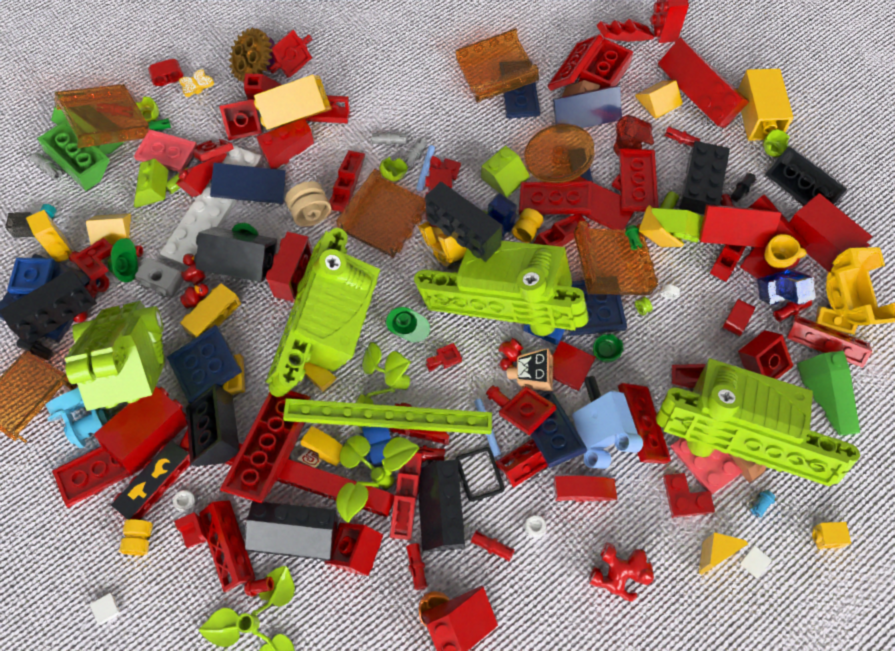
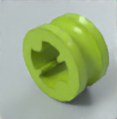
M644 296L640 300L635 301V307L642 316L646 315L647 312H652L653 307L647 297Z

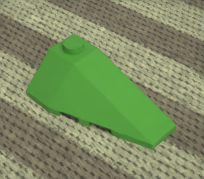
M844 351L823 353L797 363L802 383L806 388L808 387L813 391L815 396L813 399L826 412L825 416L838 435L859 434L860 426L851 373Z

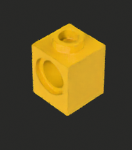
M846 522L820 523L813 527L812 538L817 545V549L843 548L851 544Z

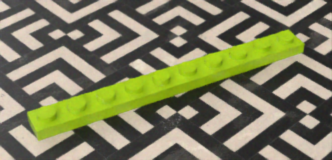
M286 399L283 416L284 421L490 435L492 433V412Z

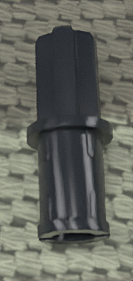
M752 173L746 174L744 179L737 183L736 189L730 195V198L734 202H738L744 194L750 191V187L756 181V176Z
M19 338L16 342L18 348L29 352L31 356H38L45 360H50L54 356L52 350L43 346L39 341L26 345Z

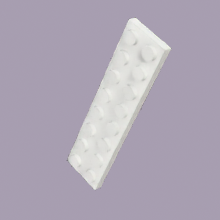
M233 146V150L226 152L227 156L222 164L259 167L263 158L261 155ZM211 179L202 194L197 196L160 252L161 258L186 268L190 267L183 263V256L189 253L195 256L197 253L196 237L198 233L212 227L220 228L237 200L210 197Z

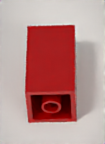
M820 193L797 211L790 221L791 225L808 242L805 248L807 254L828 272H831L834 260L842 252L849 248H868L870 246L868 242L873 237Z
M155 387L151 396L129 403L93 434L102 448L131 476L155 456L164 444L168 443L187 427V420L185 418L187 415L182 410L183 406L176 399L172 401L168 397V392L163 387Z

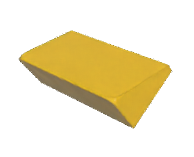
M818 306L816 323L841 332L855 334L857 325L848 323V320L839 317L833 309Z
M305 362L303 369L306 372L304 376L322 392L337 379L327 369L310 362Z

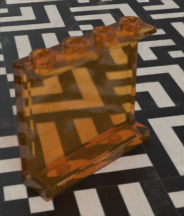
M516 28L455 50L457 63L476 102L539 81L538 67L536 64L532 65L518 39Z
M124 84L55 92L54 105L57 110L62 109L77 136L78 148L144 139L148 133L149 125Z
M374 169L336 220L337 226L343 229L347 235L394 258L397 252H401L405 240L411 237L414 227L420 224L422 216L426 212L425 198L381 178V171Z
M579 221L573 233L588 294L651 295L658 286V278L654 272V264L651 261L649 247L646 244L644 234L638 233L643 246L639 248L637 245L638 250H631L628 237L625 235L626 230L588 228L587 221Z
M25 350L0 377V431L15 442L19 438L26 443L27 440L20 436L19 433L63 385L70 390H74L78 386L77 383L71 384L64 372Z

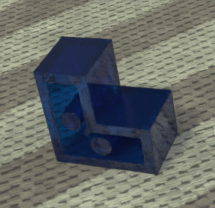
M499 193L488 204L487 214L503 225L502 241L504 235L507 232L510 233L515 225L517 205Z
M787 269L757 278L759 300L769 305L779 304V301L790 300L795 302V304L803 305L815 299L814 277L794 269Z

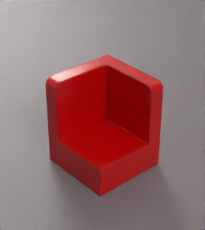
M195 512L174 521L176 529L182 533L187 548L207 541L200 517Z

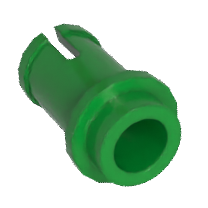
M169 118L148 122L150 130L171 129Z
M635 225L628 226L625 231L631 250H638L637 245L639 248L643 246L638 234L639 228Z

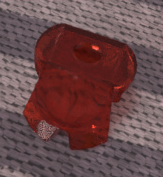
M631 115L621 117L616 124L617 137L613 146L616 155L619 157V149H643L642 142L654 145L652 125Z

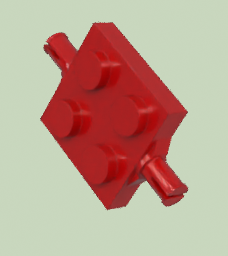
M290 30L269 49H272L270 54L275 60V63L269 67L270 72L274 74L280 68L286 77L290 78L309 62L312 56L308 52L306 45L313 40L310 38L311 36L308 34L301 39L294 30Z

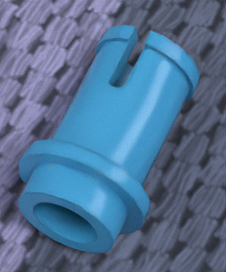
M768 490L760 492V497L750 508V511L760 518L763 517L768 507L775 503V495Z

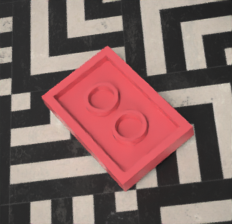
M149 129L134 157L141 162L156 159L167 169L181 172L187 167L194 155L193 149H197V143Z
M680 438L670 446L704 489L711 492V496L743 472L728 454L715 449L708 457H698L690 452L685 438Z

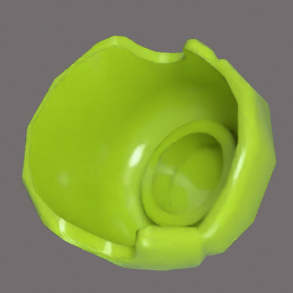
M144 96L141 102L135 103L133 116L139 123L148 124L151 120L155 121L158 118L159 107L151 97Z
M779 129L771 130L764 138V151L771 157H780L790 146L788 145L789 135Z
M388 157L381 161L379 170L386 180L398 182L403 179L408 171V167L402 159L391 160V157Z

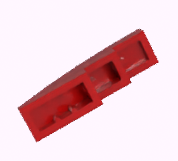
M628 19L625 23L614 20L611 24L600 21L596 25L604 38L626 42L645 41L655 37L648 26L632 19Z
M348 150L338 170V178L333 186V194L329 200L331 210L346 212L362 169L365 153Z
M416 452L399 469L396 494L394 495L390 538L411 540L422 466V452Z

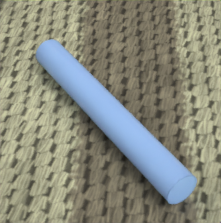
M429 145L416 187L418 191H423L425 185V176L428 174L431 164L430 160L435 151L433 145Z
M482 399L475 400L474 403L477 411L486 412ZM492 429L491 435L486 434L493 456L496 457L501 455Z

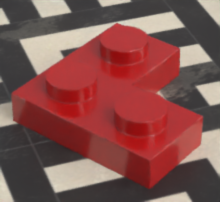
M103 237L72 256L71 259L91 281H94L108 272L107 267L101 260L111 255L113 246Z
M685 473L664 475L663 480L672 518L713 514L715 512L710 491L690 493Z

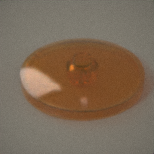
M557 124L540 130L529 140L524 152L528 171L535 178L550 183H564L578 178L589 169L595 157V147L591 135L583 128L572 124Z

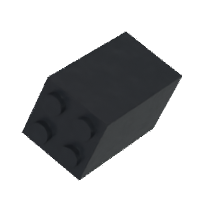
M218 227L206 229L199 232L196 237L197 253L194 257L196 270L262 282L266 280L267 272L273 266L277 239Z

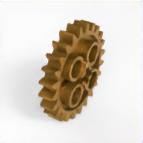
M247 28L246 32L242 31V36L237 35L238 40H234L235 46H231L233 52L229 53L232 56L229 59V62H232L229 68H232L231 73L242 82L245 80V73L263 74V70L267 72L266 65H270L268 59L272 58L269 56V53L272 52V49H269L272 43L268 42L270 38L266 36V33L257 28Z

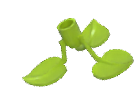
M370 342L363 356L362 368L366 374H372L375 369L385 373V382L390 388L370 392L367 395L361 394L357 398L356 403L374 404L371 399L374 395L395 392V389L407 390L410 385V377L403 373L411 361L400 352L392 351L385 361V369L378 366L382 357L380 347L376 343Z
M359 435L347 439L340 452L341 464L347 468H353L361 460L372 470L371 478L373 482L358 481L355 485L347 483L340 489L336 499L340 516L349 523L352 517L364 507L369 495L365 486H374L375 488L380 486L383 489L390 488L394 483V476L391 471H396L404 466L420 447L403 437L393 438L383 449V456L385 457L381 461L383 467L375 468L364 458L371 449L369 441Z
M287 566L276 568L266 576L272 577L274 589L259 593L261 599L268 601L265 605L257 610H253L251 614L244 613L240 616L231 608L219 609L199 628L200 633L209 642L220 647H230L237 643L240 638V632L253 633L268 643L263 645L259 651H295L292 641L287 636L278 634L271 641L269 637L258 631L260 620L257 614L268 608L272 603L278 607L284 606L294 596L295 584Z

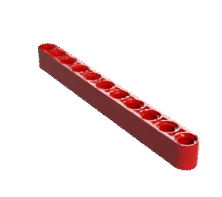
M187 429L179 447L189 452ZM236 456L231 458L225 464L232 466ZM290 459L287 460L276 480L335 501L340 489L345 484L353 483L355 485L357 481ZM365 486L369 495L362 510L388 517L394 502V495L372 486Z

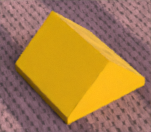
M676 80L661 81L635 95L655 119L681 106L683 103Z
M649 205L645 211L639 232L660 247H682L684 245L683 241L680 238L673 237L672 233L666 232L653 215V207Z
M131 214L94 215L86 220L90 245L103 237L111 245H114L121 238L129 239Z
M714 532L702 542L700 574L703 575L748 545L747 541Z

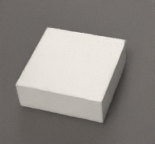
M112 593L90 604L98 625H102L121 614Z

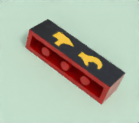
M170 440L160 448L159 453L154 459L146 463L143 471L131 479L129 486L115 497L111 506L128 520H141L190 465V455Z

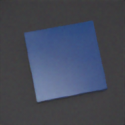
M16 257L7 291L15 294H29L51 281L56 261L53 258Z

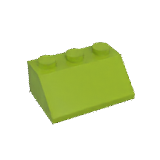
M652 208L653 215L666 232L672 233L675 238L698 243L704 216L689 210Z

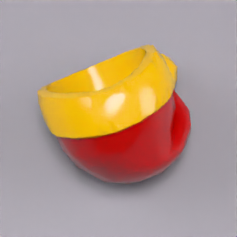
M780 234L770 240L766 246L764 256L766 263L770 267L784 271L798 265L800 258L805 257L807 252L806 249L800 248V244L795 238Z

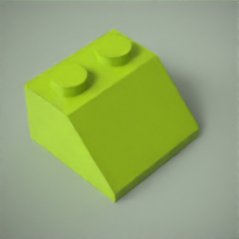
M506 145L481 166V179L505 198L521 186V182H526L530 178L519 155Z
M156 159L140 163L133 205L135 208L165 200L169 170Z

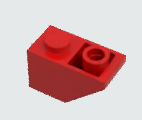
M245 73L244 91L247 99L254 98L256 100L254 95L282 86V84L263 74Z

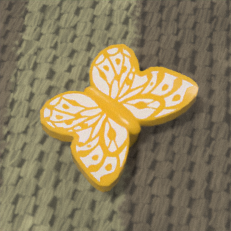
M204 70L196 71L193 77L179 79L186 97H190L194 93L199 94L203 92L204 88L214 85L213 79L207 75L205 76Z

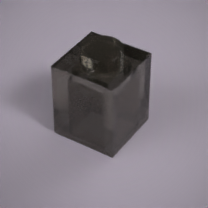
M31 212L8 213L5 228L13 238L35 237L26 217L32 215Z

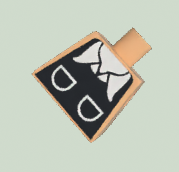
M549 349L520 355L517 358V367L507 368V377L509 380L517 379L522 389L526 386L531 390L553 391V356Z

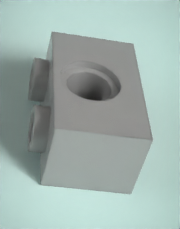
M146 258L135 274L142 288L155 290L157 294L163 297L167 295L173 298L184 281L178 270Z

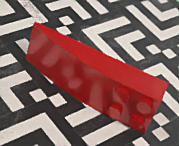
M679 37L658 62L663 71L672 80H676L678 87L719 127L726 128L750 102L682 37Z
M290 390L282 397H275L269 392L220 488L221 491L259 503L264 501L286 464L306 423L284 421L286 399L311 400V396Z

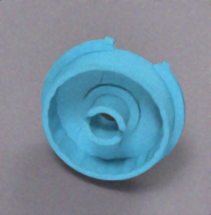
M79 388L71 390L45 404L50 414V417L47 418L48 422L63 418L66 425L64 427L66 437L71 444L75 443L80 449L86 446L85 439L90 437L91 433L97 432L110 420L105 409L97 408L91 410V414L75 421L72 414L86 408Z

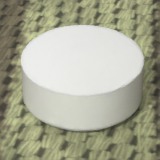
M663 285L660 294L667 299H677L681 290L673 285Z
M181 490L173 498L174 507L181 512L190 511L196 503L194 494L189 490Z
M539 515L530 516L525 522L526 533L534 538L544 534L546 530L545 520Z

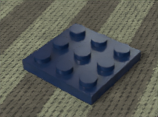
M616 277L572 281L571 287L579 288L584 293L589 319L586 325L576 327L575 331L568 330L569 336L625 331L627 329Z
M217 325L167 356L189 403L193 402L214 384L221 386L242 372Z

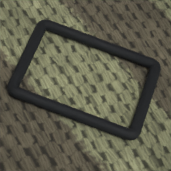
M490 447L456 457L455 460H458V469L469 501L474 502L505 491ZM488 451L501 489L472 498L460 459Z

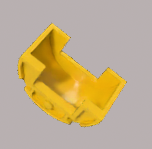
M428 221L418 226L427 246H430L433 250V255L442 265L449 266L464 258L467 248L461 247L451 236H446L439 227L429 226Z
M849 248L842 252L834 260V266L831 272H828L826 280L827 296L833 310L839 317L848 320V323L854 325L895 323V303L878 307L869 271L885 266L881 248Z

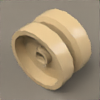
M318 182L300 183L291 188L286 194V205L291 212L295 224L298 226L308 227L316 225L325 220L331 212L329 200Z

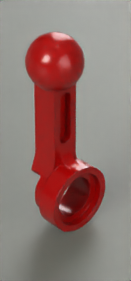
M105 274L97 278L100 280L99 287L96 285V280L89 281L87 289L93 298H95L98 292H105L109 288V278ZM88 310L78 314L73 320L77 323L86 321Z

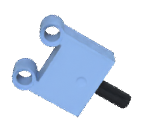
M587 376L584 382L591 403L572 413L577 432L587 447V452L584 453L585 465L590 468L606 469L611 464V455L604 448L615 443V447L619 451L636 453L641 450L643 440L637 433L624 393L610 391L601 396L595 376Z

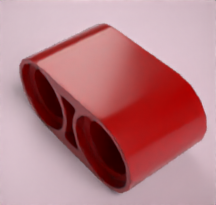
M176 59L158 62L150 65L148 68L150 78L155 86H164L183 78V72Z
M737 299L722 328L740 337L756 307Z

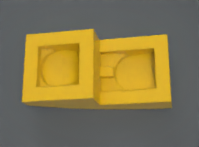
M311 426L302 438L301 445L319 453V459L337 466L340 462V452L343 446L328 434Z

